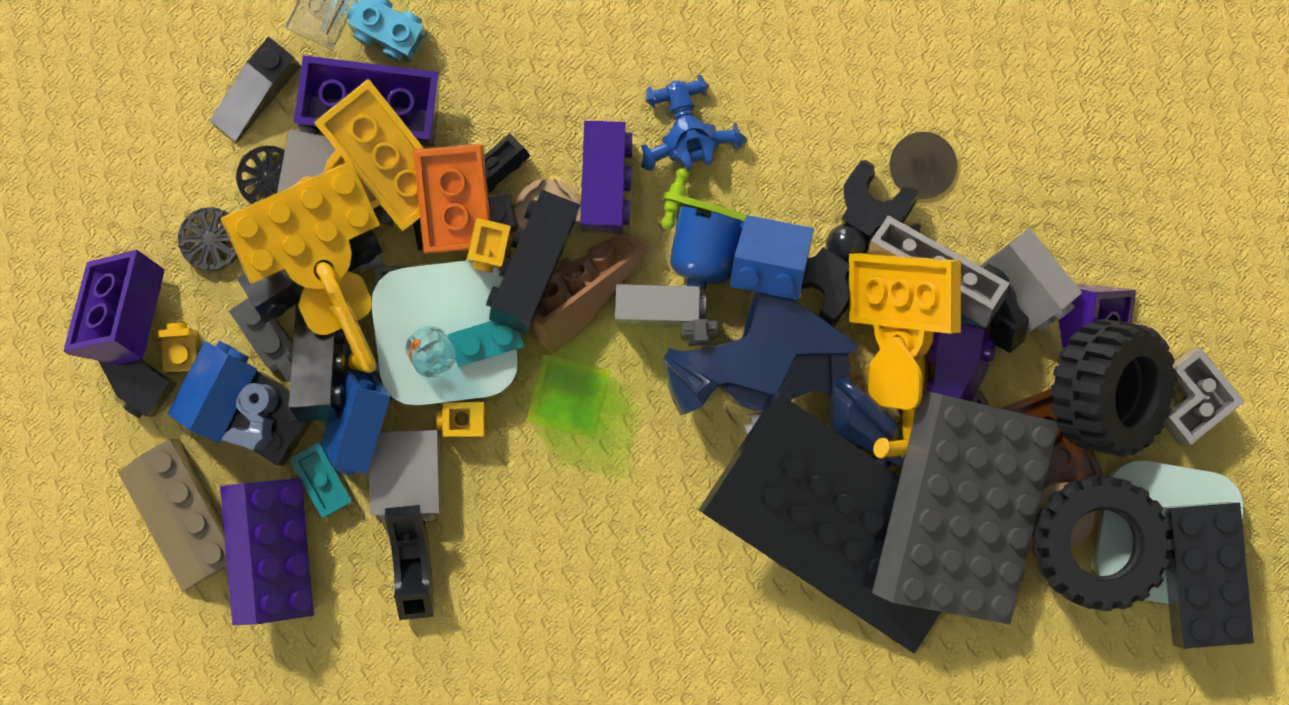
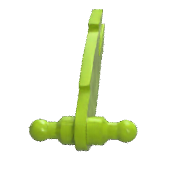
M685 168L677 170L675 183L670 185L669 192L664 193L663 199L666 201L664 205L666 214L661 224L666 230L674 227V219L676 214L679 213L681 206L698 209L697 211L709 215L712 212L740 219L741 222H744L746 218L745 214L685 197L687 191L685 182L689 177V172Z

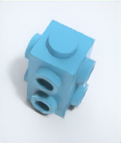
M356 0L347 14V19H349L347 24L354 32L353 37L368 46H371L372 42L384 48L382 52L398 62L402 58L411 62L427 34L424 26L421 25L423 20L409 11L405 10L401 14L391 9L393 4L388 0H360V2Z

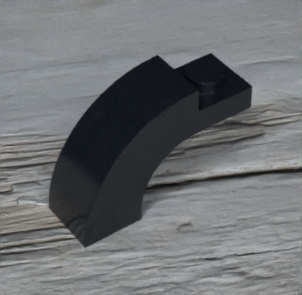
M420 505L385 508V521L393 557L394 598L399 620L434 617L430 549L426 522L422 518Z

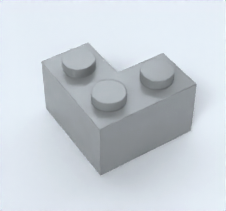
M1202 348L1189 350L1173 364V370L1176 371L1177 378L1174 385L1183 395L1184 399L1171 408L1170 416L1165 419L1163 425L1179 445H1191L1244 403V400Z

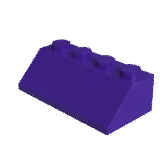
M303 55L294 115V124L297 127H310L321 132L314 124V121L369 79L421 145L434 146L439 109V72Z

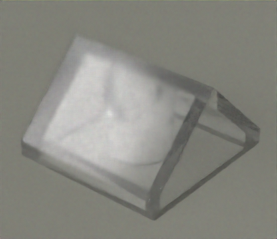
M298 0L285 28L332 51L348 21L347 14L356 0Z

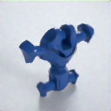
M697 75L696 81L685 83V81L674 80L663 89L653 91L651 86L646 89L645 102L654 108L658 103L669 101V113L674 116L676 122H674V127L670 129V132L662 138L663 144L651 150L646 144L641 145L643 151L641 167L645 170L653 171L656 162L668 156L686 170H692V163L703 161L704 165L708 166L712 164L713 152L718 148V144H733V148L739 150L747 143V138L740 132L736 122L733 124L732 130L716 131L715 125L703 123L701 120L699 121L696 117H693L694 113L692 111L695 105L690 100V96L700 93L707 96L709 84L702 75Z

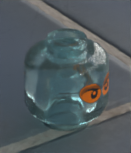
M425 326L417 329L406 341L405 351L407 358L421 376L427 378L441 376L450 370L455 363L456 351L447 334L438 327Z

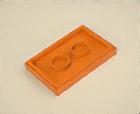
M483 143L413 150L424 254L469 250L476 218L491 221Z

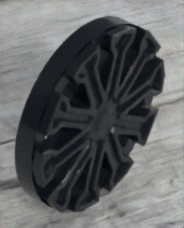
M260 146L250 150L241 159L237 168L236 181L241 195L250 204L258 202L256 198L262 190L265 191V198L271 196V191H274L275 194L277 193L281 170L279 169L283 164L285 150L276 146ZM260 152L266 153L265 165L258 157ZM273 153H279L281 157L272 165ZM252 159L258 169L247 166L246 162ZM246 172L255 177L243 180L242 173ZM257 184V187L251 194L245 191L246 187Z

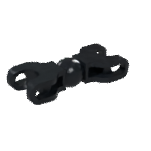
M866 159L860 161L844 184V199L847 210L841 218L842 224L833 228L828 234L825 248L822 247L816 256L808 258L801 290L807 288L818 289L825 295L826 299L818 317L832 327L838 323L849 307V288L847 285L849 254L867 253L868 242L874 237L887 216L889 215L904 224L918 200L919 192L908 186L903 187L892 200L882 202L874 199L868 193L869 186L875 176L874 164Z

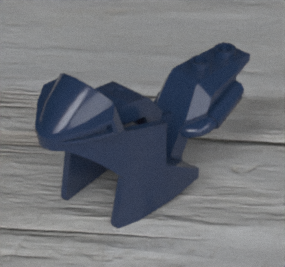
M756 292L753 296L741 339L693 351L681 352L669 348L663 357L668 388L680 415L701 408L717 387L735 404L757 412L764 411L775 392L782 394L789 400H793L808 392L819 391L828 394L829 427L859 449L873 454L872 458L888 469L891 464L901 467L903 463L900 456L880 459L874 454L875 442L880 438H886L890 441L898 427L895 425L896 421L867 392L863 393L850 381L849 353L857 351L859 345L793 299Z

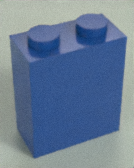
M746 215L734 256L729 287L799 300L814 228Z
M220 340L216 346L204 341L167 414L188 430L220 443L237 410V397L241 390L251 383L257 368L247 363L249 356L238 351L236 348Z
M347 369L346 374L342 375L341 385H343L345 391L344 406H340L339 419L328 420L321 445L333 467L338 472L346 475H355L356 472L367 474L391 396L377 375Z

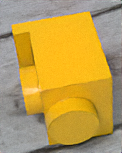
M487 401L442 402V409H437V429H443V437L487 436ZM460 412H465L469 417L466 425H461L457 421V415Z

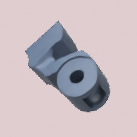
M257 383L245 386L237 397L236 407L248 418L250 422L249 428L233 427L225 433L222 440L252 450H265L268 442L273 439L271 429L274 420L268 414L275 410L278 404V395L275 389L269 385Z

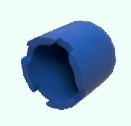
M681 206L670 255L672 269L677 275L687 279L686 286H696L702 290H706L707 284L719 285L726 282L731 277L734 256L744 222H741L740 219L712 212L711 216L697 212L698 209Z

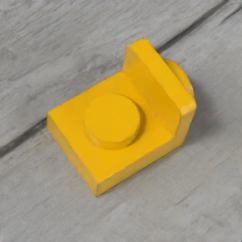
M476 218L466 261L473 263L472 269L492 273L493 268L500 269L502 267L511 226Z
M187 323L166 324V330L157 331V338L161 339L163 373L189 372L199 353L198 331L187 328Z

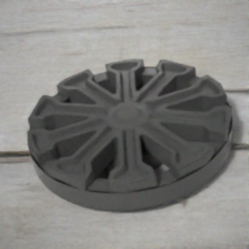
M215 207L200 208L187 216L181 223L178 233V247L184 259L194 267L205 271H217L226 268L238 257L234 248L231 249L225 245V242L231 241L228 234L224 235L226 230L223 224L218 227L220 217L228 215V212ZM208 213L213 214L210 226L206 218V214ZM197 217L200 221L202 229L194 225L192 222ZM187 229L196 233L197 236H185ZM187 243H198L189 251H187L185 246ZM202 250L200 260L196 262L194 256ZM220 250L227 254L228 258L224 261L221 260ZM210 253L214 260L213 265H208L207 263Z

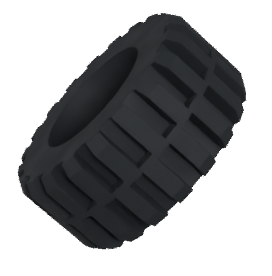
M1106 319L1088 323L1080 328L1079 332L1070 337L1068 347L1063 348L1059 355V358H1061L1059 365L1055 366L1053 372L1055 382L1054 385H1051V395L1054 397V403L1051 404L1052 412L1057 416L1055 422L1065 438L1077 447L1118 457L1134 455L1155 441L1154 436L1162 432L1165 427L1163 423L1170 416L1172 411L1170 408L1171 401L1175 399L1176 390L1173 389L1174 382L1177 381L1176 371L1173 370V364H1175L1174 357L1168 351L1170 347L1167 342L1153 328Z
M1092 476L1072 481L1063 485L1064 488L1059 492H1054L1048 498V504L1045 507H1041L1037 515L1040 518L1037 526H1034L1032 536L1035 537V546H1032L1033 556L1037 557L1039 563L1037 568L1041 576L1047 579L1048 585L1055 592L1077 605L1100 611H1112L1115 608L1123 610L1132 607L1133 602L1137 600L1142 602L1150 596L1149 591L1153 587L1159 588L1164 581L1161 578L1164 569L1169 570L1172 560L1168 559L1169 550H1174V539H1169L1168 530H1171L1172 527L1169 519L1164 518L1161 513L1164 510L1158 501L1152 500L1149 497L1150 493L1133 485L1131 481L1125 479ZM1096 510H1109L1120 515L1129 524L1133 535V549L1128 562L1121 570L1107 576H1096L1084 571L1075 562L1070 550V538L1075 524L1082 516Z

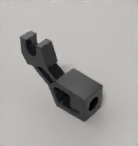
M989 263L983 267L985 270L1010 282V279L1002 270ZM1010 286L1002 305L992 318L990 324V336L993 338L995 345L1008 353L1014 351L1024 342L1029 318L1018 308Z

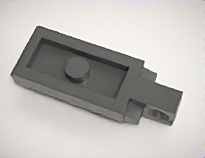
M248 298L229 312L265 366L272 373L280 370L289 383L291 381L293 342L277 318L264 323Z
M693 319V321L682 322L681 340H688L689 346H707L710 343V339H715L718 335L717 321Z

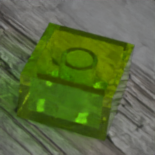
M543 354L527 422L595 438L611 371Z

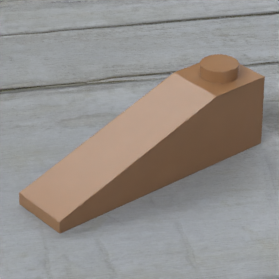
M625 232L589 248L588 255L572 262H570L569 258L558 262L560 267L555 269L529 330L531 335L552 353H555L576 337L615 292L616 284H621L648 252L647 246Z

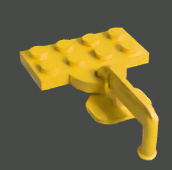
M367 79L314 121V124L336 149L327 159L323 172L352 161L372 208L374 209L381 205L403 232L420 218L413 150L424 148L372 82ZM311 176L303 177V178H302L301 180H299L296 184L301 183V182H303V181H305V180H308V179H310V178H312V177H311Z
M352 161L341 164L220 218L250 283H255L284 270L290 280L304 287L298 306L308 328L319 335H328L342 328L352 350V353L348 356L349 366L352 369L365 373L375 371L376 361L357 322L366 317L370 312L372 306L371 296L362 277L347 270L350 267L352 255L349 239L376 228L380 224Z
M866 253L849 254V322L874 325L875 338L881 349L868 366L869 395L880 406L903 409V440L888 441L886 438H880L875 442L873 451L875 456L880 459L902 456L906 454L916 409L922 400V390H925L924 355L932 344L934 332L950 334L961 332V260Z

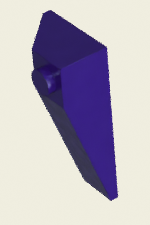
M1083 284L1076 285L1082 293L1072 301L1075 308L1059 319L1062 347H1068V340L1073 334L1079 332V329L1096 320L1106 319L1132 324L1136 290Z
M961 323L960 333L934 332L933 341L930 346L929 362H935V376L931 382L927 383V391L972 402L988 371L989 361L992 362L995 357L996 345L993 338L984 329Z

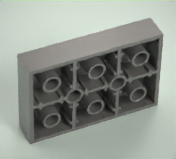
M922 390V400L916 409L872 594L892 603L1011 624L1058 430L1056 422Z

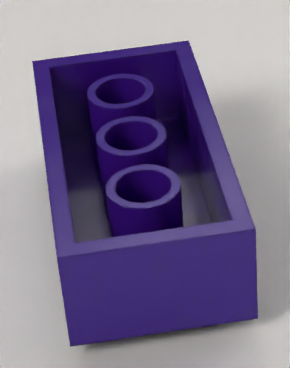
M302 478L220 486L232 625H255L314 616Z

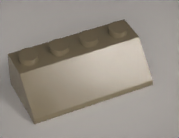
M168 439L141 454L118 472L182 592L227 568L223 519L179 439Z

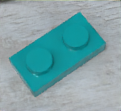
M494 321L448 334L458 367L524 347L519 331Z
M321 442L289 458L299 478H302V483L321 518H325L354 502L340 475L323 449Z

